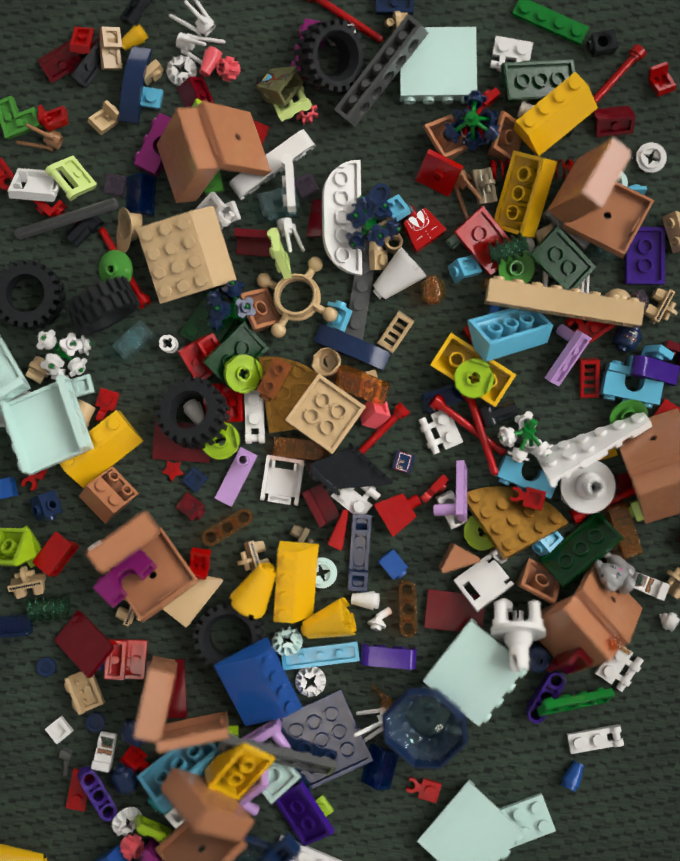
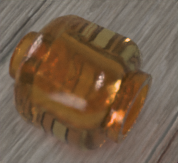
M427 276L426 280L420 283L421 299L426 301V304H439L446 297L445 282L438 279V276Z

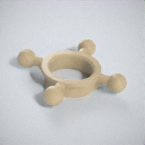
M319 257L309 259V269L305 275L291 274L292 278H282L278 283L273 281L267 273L258 275L257 284L260 287H270L275 290L273 296L274 305L282 316L279 322L271 327V334L274 337L281 338L285 335V325L288 320L303 321L313 316L315 312L322 314L327 322H333L337 318L338 312L334 307L325 308L320 305V289L312 279L315 272L320 271L323 267V262ZM294 281L305 282L313 291L310 305L299 312L286 310L280 301L281 292L284 287Z

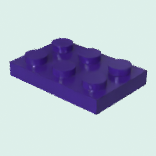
M640 227L625 253V285H664L665 227Z
M303 781L291 786L275 801L303 846L331 836L335 831Z

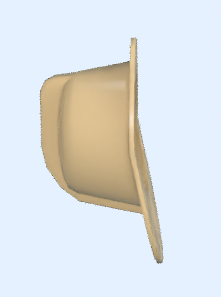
M125 207L119 210L116 232L117 250L124 253L129 249L131 241L138 238L136 228L143 226L142 215L139 213H129Z

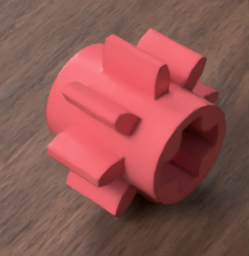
M230 56L221 58L216 67L218 76H221L223 81L230 82L231 79L236 80V77L240 74L238 61H234V57Z
M317 105L311 106L310 112L307 115H304L306 111H299L296 119H302L303 125L306 122L313 124V118H318V113L314 112L317 110Z
M136 833L133 836L129 834L124 837L120 844V852L129 861L131 858H139L141 852L145 849L142 837Z

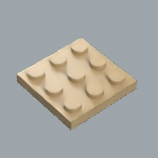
M318 374L287 416L285 422L333 454L366 406L321 374Z

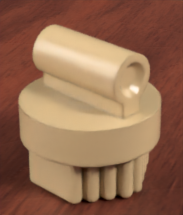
M394 11L393 19H386L384 26L390 27L393 25V31H395L408 13Z
M35 356L34 360L28 365L29 369L25 376L41 384L44 377H48L46 372L50 373V371L41 367V362L45 361V359Z

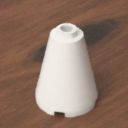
M402 247L398 249L373 284L375 288L373 292L379 299L382 297L387 299L426 277L423 270L408 256L409 254Z

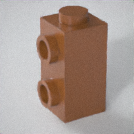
M275 356L256 390L260 393L259 397L268 402L270 399L275 401L293 366Z

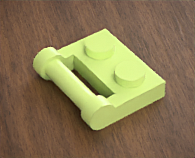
M303 85L295 93L299 99L297 102L294 103L293 99H291L286 107L273 104L281 121L292 118L294 114L301 110L308 111L311 108L312 104L304 94Z
M74 156L53 163L45 169L48 176H52L64 190L69 201H73L78 196L95 189L97 183ZM58 171H61L63 173V175L68 179V181L74 186V189H72L68 185V183L63 179V177L58 173Z
M271 228L267 231V235L272 241V247L269 248L271 257L276 259L275 264L278 273L281 272L284 279L292 278L289 256L281 244L278 229Z

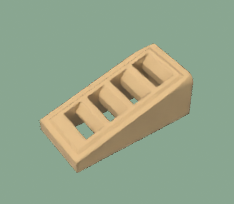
M398 311L377 344L393 354L413 325L414 320ZM400 318L408 325L405 327L404 325L399 323L397 319ZM395 324L404 331L400 333L393 328V325ZM389 331L399 337L398 340L389 335ZM385 337L394 342V346L384 341Z

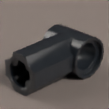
M98 216L78 221L65 236L78 247L90 234L96 233V229L99 226L102 227L104 222Z
M514 400L497 404L496 407L489 405L478 409L484 427L518 415Z

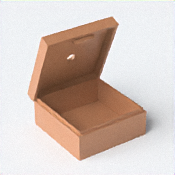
M202 101L197 107L177 108L157 143V148L176 203L197 201L218 169L266 176L271 173L253 118L248 111Z
M612 138L577 158L548 211L564 223L562 229L623 259L654 200L617 182L631 157V151L618 140ZM609 213L611 218L606 219L604 214Z
M678 408L648 417L652 427L635 438H627L622 441L623 445L618 447L628 473L632 478L636 498L645 524L680 514V412Z
M149 511L143 512L86 553L97 569L103 573L106 571L110 572L113 566L139 548L155 563L157 568L153 571L156 572L154 579H151L150 575L142 580L139 576L131 574L126 576L122 582V588L128 594L125 597L143 623L199 582L168 535L159 527Z
M594 564L586 571L575 595L541 609V619H543V626L546 628V636L539 641L554 658L557 654L582 647L594 661L588 667L591 668L609 662L620 647L630 642L643 608L630 593L623 595L618 589L615 592L607 591L598 579V571ZM585 669L578 670V671H575V672H572V673H568V674L571 675V674H574V673L583 671V670H585Z
M153 656L148 670L134 738L156 742L158 753L229 738L227 711L165 723L178 663L174 659Z
M173 767L161 786V792L185 821L155 850L164 861H232L248 846L243 839L255 820L236 799L208 788L206 777ZM202 846H205V850L202 851V852H199V849H200Z

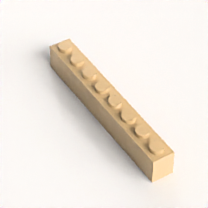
M493 276V278L488 280L484 304L632 328L642 326L645 303L639 302L638 298L629 297L626 300L620 299L619 295L609 294L607 297L601 296L600 292L590 291L588 294L582 293V290L577 288H570L569 291L563 290L562 286L558 285L544 287L543 283L532 282V284H526L524 280L520 279L507 281L501 276Z

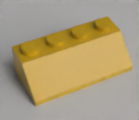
M574 72L517 119L513 130L534 154L540 157L597 110L598 107L589 86L577 72Z
M513 150L494 220L502 230L524 237L535 238L557 161Z
M450 333L430 366L454 381L455 371L460 364L469 359H483L474 350L473 346ZM490 360L486 363L492 370L494 383L490 391L480 398L496 407L516 374L498 362ZM475 373L469 376L472 384L479 381Z
M116 410L89 431L94 449L59 464L82 488H85L86 485L112 467L144 440L121 411Z
M280 541L277 558L273 622L295 623L313 615L319 544Z

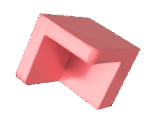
M371 397L364 404L366 408L360 415L362 425L373 429H378L391 417L387 402Z

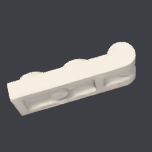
M283 154L281 163L285 176H282L283 188L286 187V194H283V205L287 206L288 213L296 212L293 159L290 154Z
M256 390L244 393L246 444H252V442L265 444L264 399L259 397L260 393ZM252 429H259V434H252Z
M617 724L567 733L570 753L575 754L623 746V738L620 736V732H622L621 725ZM612 733L613 739L608 740L607 734Z

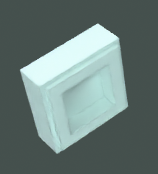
M90 374L71 379L76 397L95 393Z

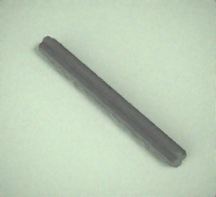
M111 198L18 228L14 231L15 237L22 240L118 209V200Z

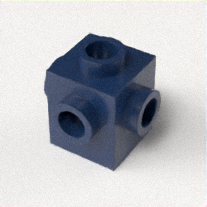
M55 490L29 499L32 506V514L36 517L37 521L43 519L45 522L54 520L56 515L62 512L61 502L57 498Z

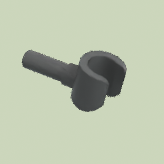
M65 747L61 750L58 757L64 760L63 776L68 775V764L72 756V750Z

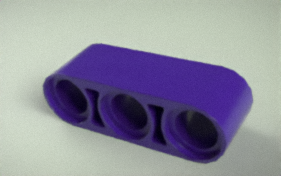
M634 355L630 375L642 379L646 378L669 383V386H677L680 366L647 356Z
M365 643L361 644V665L398 669L416 668V648L405 649V647L392 646L390 648L386 647V645L373 644V646H367Z
M558 670L546 672L525 708V713L532 723L539 724L547 716H539V714L535 717L531 716V711L538 709L542 704V693L549 692L548 698L553 697V699H557L565 685V678ZM554 675H558V682L552 684L551 678Z
M89 766L82 767L77 773L79 783L101 819L104 821L113 820L117 815V808L96 772ZM92 774L89 781H83L86 775ZM97 790H101V794L98 797H93ZM111 806L107 813H102L105 807Z

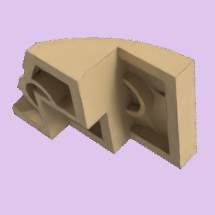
M207 576L206 580L198 579L199 582L164 607L163 610L187 628L222 584L223 579Z

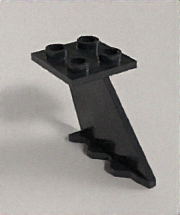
M351 443L348 445L349 448L315 462L304 461L307 467L305 470L309 473V476L315 482L319 481L329 494L332 495L334 492L338 497L341 495L338 489L391 485L394 482Z

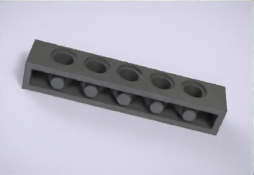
M407 14L334 110L354 127L357 126L428 35L423 25Z

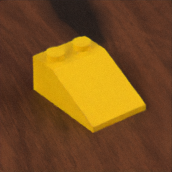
M242 743L216 756L205 768L207 787L240 800L276 759L264 751Z

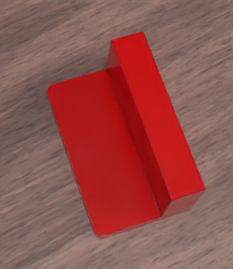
M54 532L35 557L33 563L47 576L57 577L80 546L73 541H68L60 533Z

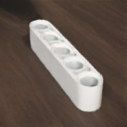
M300 130L266 154L271 173L266 176H259L241 172L229 182V185L239 199L242 200L245 198V195L251 194L260 188L259 185L263 182L267 183L274 178L277 172L283 171L281 163L283 154H290L293 161H297L306 155L305 152L310 149L313 150L316 145L305 130Z

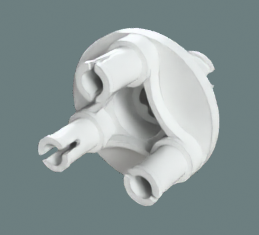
M595 461L584 469L578 468L572 472L571 477L567 479L561 478V500L570 508L580 513L590 514L599 512L606 508L614 497L616 487L614 476L610 469L600 461ZM592 482L593 486H595L593 491L590 488Z
M496 601L494 603V619L492 620L490 635L497 640L505 641L506 646L509 648V668L513 672H521V668L528 671L529 647L533 641L543 639L546 636V628L543 626V619H541V602L539 601L528 602L529 619L527 621H524V611L519 610V618H517V610L512 612V621H508L506 619V602Z

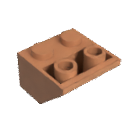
M112 466L86 485L79 497L106 524L139 493Z

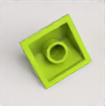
M0 528V565L18 566L36 556L30 529Z

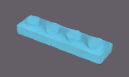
M357 641L301 647L297 653L291 656L281 655L284 670L360 661Z

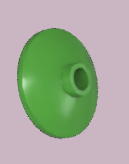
M523 249L507 251L501 257L498 264L499 276L504 277L507 281L520 279L524 280V283L527 284L533 277L535 270L534 260ZM513 264L516 265L515 271H512L511 269Z
M111 250L105 253L99 263L101 280L105 282L109 278L114 279L117 276H125L128 282H130L133 275V265L128 255L119 250Z
M626 400L613 408L609 421L612 424L617 420H623L642 412L648 417V410L641 401Z

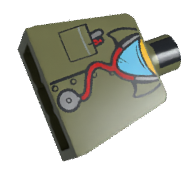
M297 66L272 68L263 79L256 81V88L260 91L266 102L286 107L304 82L302 76L300 77L298 74Z

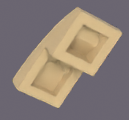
M120 27L100 28L102 70L122 69Z

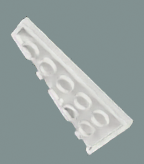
M644 412L636 413L626 419L617 420L607 426L598 427L591 432L579 434L575 438L561 441L550 448L551 452L548 454V457L541 458L538 456L536 458L551 488L558 485L557 481L561 478L567 479L571 477L574 470L586 468L607 455V450L614 446L615 448L622 446V441L627 438L637 437L650 429L652 424Z

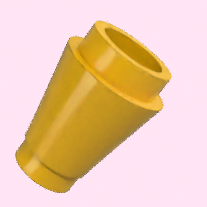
M140 24L138 26L134 25L121 39L122 47L125 51L133 46L145 43V40L148 39V35Z

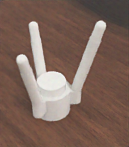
M187 0L184 1V4L198 18L195 22L197 28L169 14L171 19L193 30L199 36L202 34L208 36L215 28L214 21L209 17L198 0H194V2L203 14L202 16Z
M180 32L176 39V47L181 49L182 54L189 56L201 65L202 60L189 52V50H193L195 44L206 46L207 44L201 41L225 44L226 42L221 39Z
M291 218L278 219L277 227L275 228L278 229L282 237H285L288 252H292L289 237L292 235V232L301 251L304 252L305 249L297 233L296 225L292 224Z
M385 706L378 709L357 711L356 715L380 714L377 715L379 722L354 733V736L357 737L381 726L364 738L366 742L383 731L382 715L386 711Z

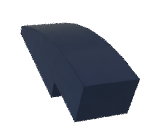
M288 832L257 861H292L298 856L302 846Z

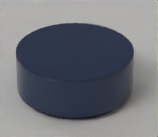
M51 657L40 659L36 664L37 673L42 677L51 676L56 671L57 665L55 660Z
M99 712L91 713L86 719V727L90 732L97 733L105 727L106 719Z

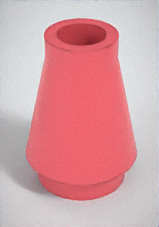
M212 46L205 49L199 70L201 75L210 77L217 63L222 58V52Z

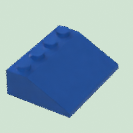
M267 637L214 665L245 726L285 718L302 708Z

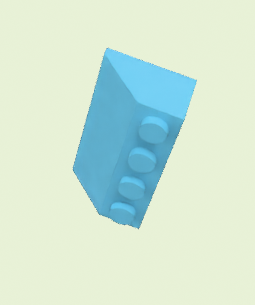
M513 308L468 320L474 350L485 362L548 343L553 324L542 313Z
M213 741L169 750L140 773L137 778L154 803L165 814L173 805L163 793L157 797L156 794L162 791L161 786L172 768H178L205 777V768L216 756L222 753Z

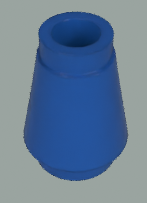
M573 760L562 777L561 785L576 792L577 787H580L584 765Z

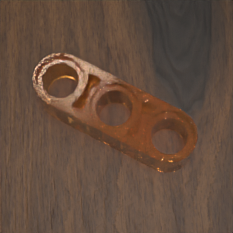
M348 365L339 366L334 383L340 389L378 405L385 404L390 388L388 382Z
M274 437L272 456L319 460L327 457L328 451L312 440Z
M623 501L606 507L605 511L608 512L610 517L608 518L609 523L624 537V540L617 545L622 553L620 556L626 560L643 554L642 546L626 502Z
M248 508L240 509L205 530L202 534L203 543L207 546H214L246 527L254 519L253 512ZM242 512L249 514L250 519L248 522L240 520ZM225 522H230L233 525L231 532L224 530L223 525ZM208 532L216 534L215 542H210L207 539Z
M406 579L398 585L399 629L404 637L411 638L417 633V594L414 583ZM405 584L412 586V591L408 594L402 592V587ZM411 604L413 609L411 612L405 613L402 611L403 606ZM406 623H411L413 629L410 632H405L403 626Z

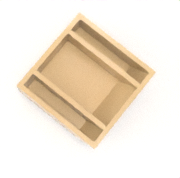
M214 206L192 210L136 228L160 304L225 285L231 280H237Z

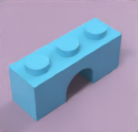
M612 371L603 372L599 395H604L603 399L615 401V398L622 399V402L638 400L646 408L651 409L653 406L660 405L664 382L646 378L641 379L638 389L632 392L625 386L626 374Z
M503 456L498 468V474L495 475L499 478L498 482L508 486L510 483L515 484L522 492H526L527 487L546 491L545 498H552L556 486L551 488L543 470H539L533 480L527 481L521 473L524 462L516 463L510 456Z

